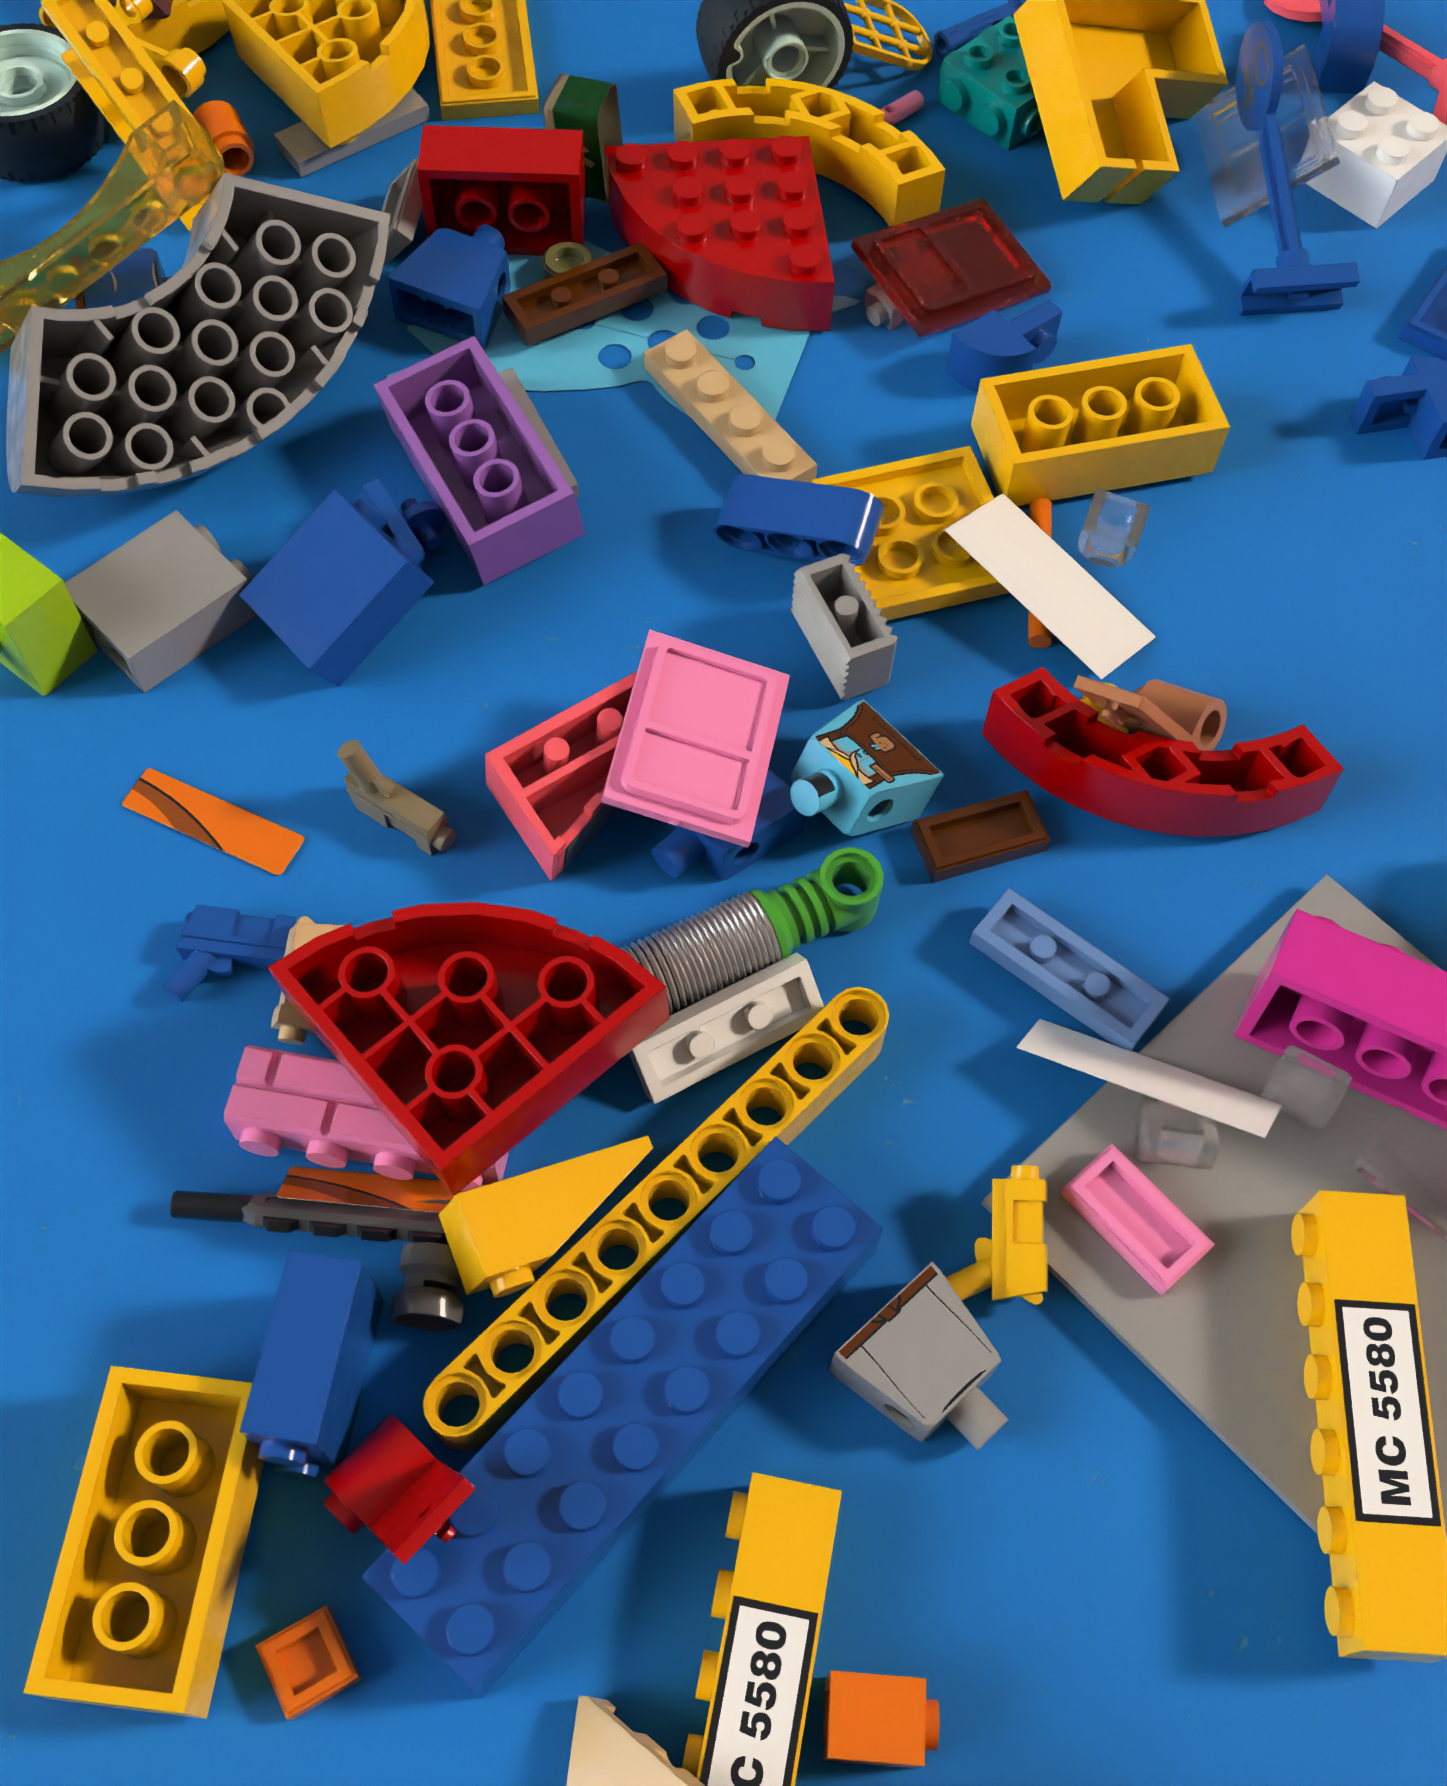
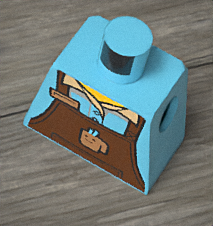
M862 699L816 731L808 740L791 774L792 786L790 797L793 806L802 815L813 816L822 812L843 834L855 836L919 818L944 774L872 706Z

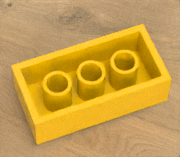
M1192 344L980 379L971 421L973 433L997 495L999 496L1003 493L1017 507L1029 505L1036 498H1046L1052 501L1211 473L1214 470L1230 429L1226 416Z
M117 1366L110 1367L23 1693L59 1701L207 1719L265 1461L258 1457L260 1450L239 1432L252 1383Z

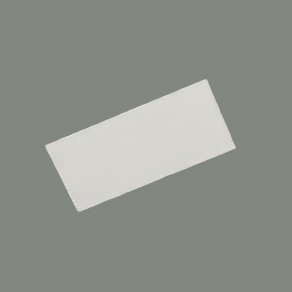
M1003 493L945 529L964 550L1101 680L1156 638L1151 631Z

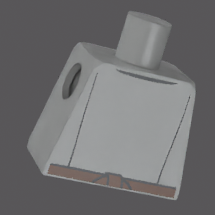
M933 1262L834 1353L829 1367V1371L838 1380L914 1439L922 1443L948 1419L978 1451L1009 1420L979 1389L1001 1363L999 1353L941 1270Z

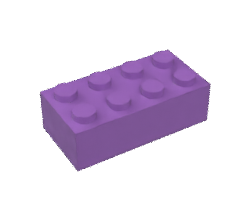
M475 336L373 384L390 428L432 499L445 514L448 526L483 585L585 535L573 490Z

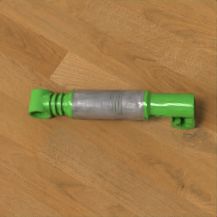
M853 847L838 849L826 857L821 868L808 873L806 879L798 877L793 880L792 885L785 883L779 886L778 892L773 889L763 892L754 888L748 892H743L742 895L738 894L737 898L732 897L731 901L726 899L725 903L720 902L719 906L715 904L714 908L709 907L708 911L703 910L702 914L697 912V915H691L690 919L680 920L679 924L674 923L673 927L668 925L667 929L662 928L661 932H652L651 937L645 935L644 941L638 939L637 944L631 942L630 947L624 945L620 949L627 952L666 986L669 1016H671L672 1013L675 1014L679 1010H683L790 956L793 950L799 948L800 942L805 945L813 942L815 937L822 938L826 936L829 930L833 932H852L864 928L871 923L877 913L884 873L880 862L871 853L861 848ZM842 884H852L863 893L856 896H847L840 893L835 887Z

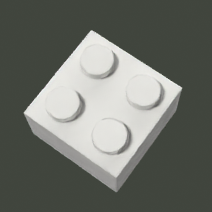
M1373 81L1314 128L1296 178L1377 229L1434 181L1447 153V125L1440 122L1433 114L1424 112L1402 99L1392 89L1383 87Z

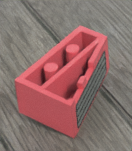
M637 671L485 754L487 787L551 882L558 877L618 809V807L602 803L601 798Z

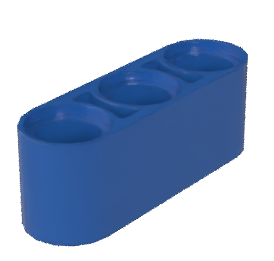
M738 475L734 477L714 532L720 540L728 545L746 551L812 561H821L844 553L850 555L849 563L861 566L867 561L884 513V505L872 494L854 488L755 475Z

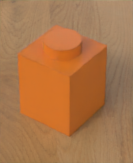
M830 1671L826 1676L822 1761L917 1769L925 1766V1750L937 1751L940 1728L939 1703L937 1699H926V1678Z

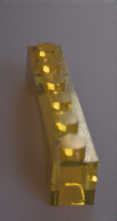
M174 99L130 133L119 159L104 183L79 213L59 231L35 247L11 258L0 260V354L11 347L32 305L55 309L62 308L207 197L222 175L227 173L209 132Z

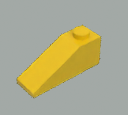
M647 1135L456 1194L438 1215L466 1295L491 1288L494 1298H498L533 1284L535 1279L532 1273L554 1255L653 1149L649 1136Z

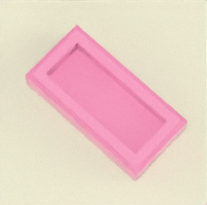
M1110 1144L1066 1184L1060 1193L1161 1297L1215 1245L1113 1144Z

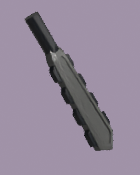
M176 1190L172 1195L170 1203L172 1218L248 1223L273 1232L290 1233L300 1231L311 1232L315 1236L339 1237L343 1235L360 1237L362 1240L389 1242L395 1240L411 1243L432 1242L449 1245L438 1215L439 1213L285 1199L277 1197V1193L241 1195ZM435 1199L417 1202L448 1204L451 1200Z

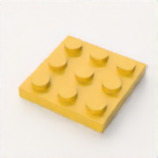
M971 446L811 479V483L865 491L875 496L884 505V513L867 561L864 565L855 566V572L861 573L860 580L866 582L865 589L871 591L870 598L876 600V608L882 609L881 617L887 618V621L1010 593L945 531L946 528L994 499Z

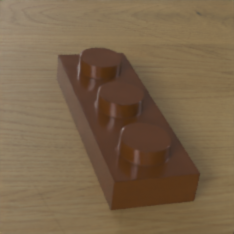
M639 242L503 295V312L526 345L529 346L668 291V276L652 253L642 242Z

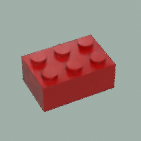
M423 125L417 173L428 238L437 229L448 228L472 237L480 225L486 224L496 228L502 234L505 240V247L503 249L508 255L543 256L548 248L561 242H575L585 246L587 201L583 130Z

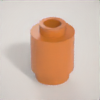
M220 100L209 101L199 106L192 115L223 156L224 165L215 172L221 176L224 173L240 177L245 175L253 166L255 147L238 112L231 104Z

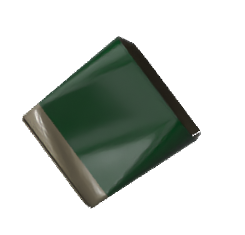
M559 74L544 104L545 128L583 130L586 197L608 203L606 197L604 146L623 145L617 86L615 83Z

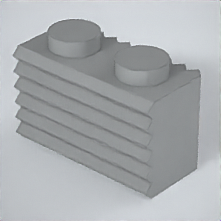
M841 553L801 567L794 573L796 578L793 580L795 586L792 589L795 593L792 594L794 600L791 602L793 607L790 610L840 699L847 700L888 685L891 678L898 637L891 635L893 627L886 626L887 618L881 617L882 609L876 608V600L870 598L871 591L865 589L866 582L860 580L861 573L855 572V564L849 563L850 555Z

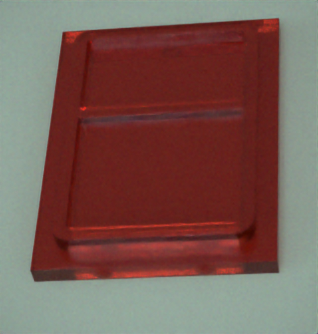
M984 197L854 238L851 244V248L919 338L983 316L992 310L997 311L1048 293L1052 287V283Z

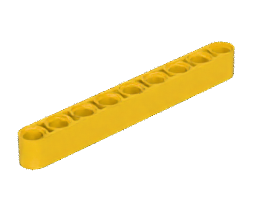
M854 987L836 995L434 1378L426 1389L423 1408L425 1418L441 1443L453 1450L466 1451L475 1449L486 1442L514 1415L775 1136L788 1146L877 1058L882 1049L889 1019L887 1004L879 994L867 988ZM850 1020L861 1021L870 1028L871 1032L860 1036L847 1032L841 1024ZM813 1063L822 1067L828 1075L817 1080L806 1079L799 1075L795 1068L801 1064ZM758 1107H769L777 1111L782 1119L776 1124L765 1126L751 1120L748 1113ZM717 1151L729 1155L735 1164L729 1170L717 1173L704 1168L700 1160L708 1153ZM674 1198L684 1203L687 1211L678 1219L667 1221L653 1215L650 1209L660 1199ZM617 1245L628 1246L638 1255L631 1266L621 1270L609 1269L601 1263L600 1257L607 1249ZM564 1294H575L586 1301V1308L582 1314L573 1320H557L548 1312L552 1302ZM519 1343L533 1349L532 1361L520 1372L507 1373L496 1367L498 1355L509 1345ZM465 1394L474 1396L479 1400L478 1413L466 1425L453 1427L442 1422L444 1407L454 1397Z

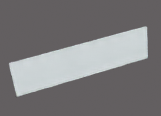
M1042 1019L1036 1022L1016 1047L1262 1138L1266 1137L1282 1107V1104Z

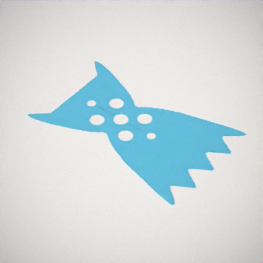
M585 241V247L593 253L594 260L611 254ZM508 255L511 282L510 293L544 280L543 256ZM665 291L647 299L652 303L654 309L651 316L645 320L633 321L627 319L622 315L621 310H617L595 319V324L589 329L575 327L529 346L526 345L502 310L488 345L484 349V352L498 373L510 368L514 369L525 391L592 390L647 381L652 383L654 388L670 404L688 415L644 368L643 352L650 349L648 338L651 334L661 330L678 334L687 329L765 411L776 420L811 331L761 326V318L747 316L738 312H734L732 318L712 313L694 303L687 305L677 303ZM834 295L832 313L859 304L860 301L846 296ZM708 316H718L728 322L730 329L725 337L709 340L698 333L696 329L698 322ZM414 324L406 327V330L431 351L433 355L461 342ZM608 345H622L631 352L632 358L630 363L623 368L609 369L599 362V352ZM742 355L750 356L754 359L755 365L749 370H741L735 365L736 358ZM401 369V370L396 371V372H394V373L388 374L386 377H389V376H391V375H394V374H396V373H398V372H400V371H402V370H404V369Z

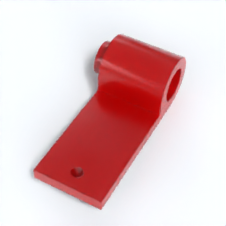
M389 1413L323 1480L333 1492L322 1503L353 1535L366 1524L405 1565L433 1534L444 1544L452 1539L456 1531L446 1520L476 1488L464 1476L436 1459L396 1417Z

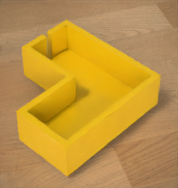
M1026 0L1013 16L1062 200L1099 202L1105 198L1106 203L1142 204L1180 172L1165 117L1190 119L1229 85L1206 1Z

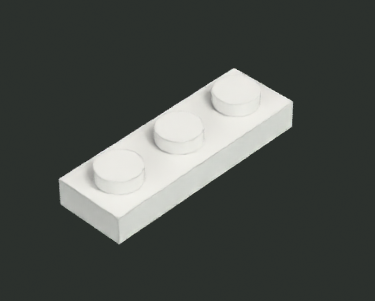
M796 952L671 1015L669 1020L629 1052L646 1096L656 1104L802 1029L824 1008L807 959Z

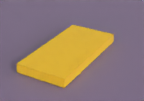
M430 0L442 121L540 113L526 0Z

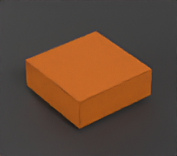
M327 1605L255 1646L284 1715L290 1721L300 1717L363 1679L333 1611Z

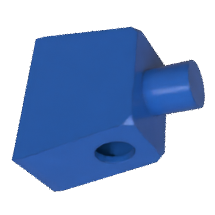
M486 224L480 225L472 237L448 228L437 229L388 277L395 318L461 342L475 336L484 350L503 310L502 296L510 293L511 288L508 254L503 249L505 247V240L502 234L496 228Z
M768 768L752 840L748 848L661 821L662 827L669 835L652 849V855L661 869L673 878L680 876L698 860L718 879H729L797 837L803 830L804 815L799 813L792 804L790 797L791 787Z

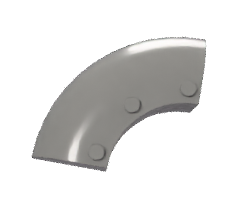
M224 173L192 221L190 242L181 269L166 282L147 292L144 297L117 307L109 305L88 309H55L32 305L11 345L6 459L11 491L13 493L54 497L112 496L156 489L199 476L241 456L276 433L314 398L338 370L358 331L363 327L369 312L367 309L372 300L375 285L380 280L386 256L390 214Z

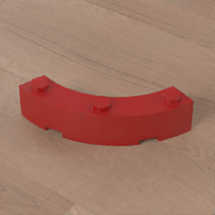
M1044 667L993 690L981 733L1006 761L1050 794L1106 820L1141 830L1169 835L1196 837L1236 836L1266 831L1296 822L1321 810L1344 770L1304 724L1284 733L1263 739L1237 742L1232 750L1217 751L1199 750L1193 742L1165 738L1140 730L1131 735L1098 721L1100 712L1076 698L1058 683Z

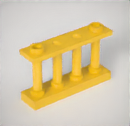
M40 0L43 10L71 46V49L61 54L63 62L191 233L194 217L218 183L211 173L224 165L223 156L108 0Z

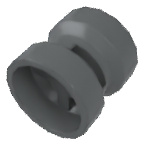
M432 1242L405 1244L401 1250L398 1267L404 1276L402 1290L393 1296L390 1312L391 1321L401 1326L422 1331L450 1332L460 1329L465 1307L459 1298L462 1280L449 1245Z

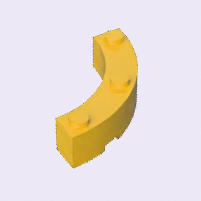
M732 78L701 82L673 89L674 138L676 141L699 142L720 141L731 138L760 139L777 138L780 136H809L815 173L840 183L858 194L884 218L892 231L939 217L946 169L934 153L912 131L900 132L884 121L885 112L860 99L830 88L777 78H766V86H737Z

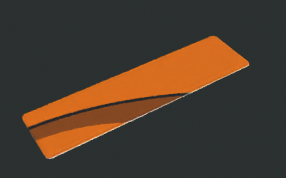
M151 768L144 771L122 802L124 807L275 875H281L305 840L303 835Z
M291 1167L277 1193V1197L285 1199L440 1213L447 1204L417 1201L452 1200L454 1198L440 1180L424 1178L397 1180L380 1174L306 1167Z

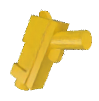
M1014 1165L1011 1166V1179H992V1240L985 1237L977 1238L974 1244L976 1263L945 1277L962 1301L992 1287L993 1301L1022 1297L1034 1305L1042 1303V1293L1048 1292L1047 1245L1044 1244V1203H1047V1181L1039 1179V1166Z

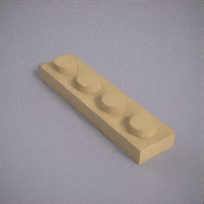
M687 329L643 352L644 368L744 475L809 483L811 479H816L817 463Z

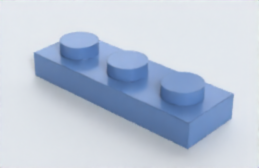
M1008 888L973 930L969 940V944L1113 1045L1133 1051L1170 1000L1169 997L1010 888Z

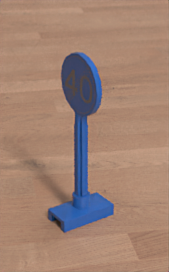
M1271 20L1253 22L1245 33L1236 68V100L1243 126L1247 131L1259 130L1260 133L1259 148L1279 255L1275 260L1277 268L1254 269L1237 295L1240 316L1340 309L1344 304L1341 289L1356 287L1360 282L1357 262L1310 265L1308 252L1302 247L1283 138L1276 120V110L1279 105L1283 84L1284 61L1281 38L1277 27Z

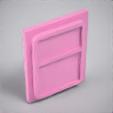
M649 630L601 802L748 848L752 840L790 675Z

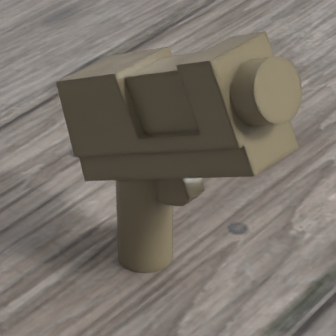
M358 740L347 741L338 749L337 755L349 771L344 777V781L347 785L346 790L356 809L386 828L392 825L416 841L418 848L431 856L437 849L444 853L451 848L455 842L457 832L449 827L447 816H445L443 811L383 775Z

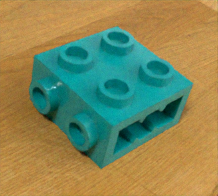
M1007 16L991 28L983 30L979 36L958 50L950 52L943 59L939 72L940 84L937 101L1009 151L1027 137L1031 138L1036 135L1041 127H1043L1014 18Z

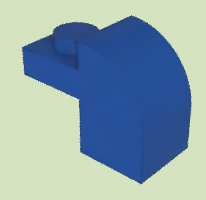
M1319 0L1323 27L1311 58L1315 92L1358 94L1365 89L1377 58L1384 24L1385 0Z
M1425 356L1411 357L1401 376H1384L1378 379L1367 380L1349 418L1356 434L1407 427L1423 460L1447 457V361Z

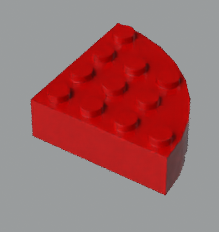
M780 136L777 138L760 139L731 138L720 141H677L675 143L659 144L628 143L619 146H604L606 197L613 225L623 242L627 241L630 246L642 242L667 273L669 290L712 313L732 318L734 312H738L747 316L761 318V326L794 331H830L835 280L809 136Z
M480 902L420 904L393 910V917L372 921L353 928L352 923H349L313 938L267 967L287 1001L453 1196L458 1194L670 1019L666 986L627 952L595 934L591 938L580 931L559 925L557 918L530 909Z

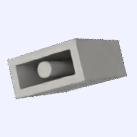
M177 510L65 582L92 640L144 694L258 616L239 596L253 579L248 569L236 558L229 562L221 554L217 541L208 529L202 524L193 527Z

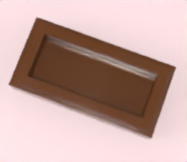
M1027 789L914 820L910 830L932 883L1047 851L1051 841Z

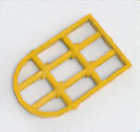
M855 0L857 6L844 2L847 12L863 19L866 27L863 28L851 24L854 36L852 52L917 71L924 68L931 61L933 50L926 31L915 16L903 6L892 0ZM865 4L884 10L886 16L870 11ZM872 21L887 25L889 29H892L895 38L878 33ZM900 30L914 34L920 46L908 43L903 38ZM854 34L868 38L872 45L857 41ZM880 42L896 47L897 50H900L901 55L882 49ZM909 52L923 56L922 60L912 59Z

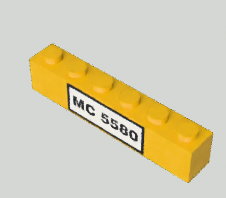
M1319 1190L1295 1214L1291 1228V1241L1295 1255L1302 1256L1304 1282L1300 1285L1298 1291L1297 1308L1301 1324L1309 1327L1311 1354L1307 1356L1304 1365V1386L1308 1398L1314 1399L1316 1402L1318 1429L1313 1431L1311 1437L1310 1454L1314 1472L1317 1475H1322L1325 1506H1322L1318 1513L1317 1533L1322 1552L1330 1555L1332 1586L1328 1587L1325 1594L1324 1612L1326 1625L1329 1633L1332 1636H1337L1339 1657L1434 1663L1447 1660V1541L1406 1199L1404 1195Z
M752 1472L748 1494L733 1491L725 1537L740 1540L735 1569L730 1571L719 1568L710 1617L725 1620L720 1651L704 1649L695 1699L710 1702L704 1736L688 1733L682 1769H687L705 1786H795L842 1494L841 1490Z

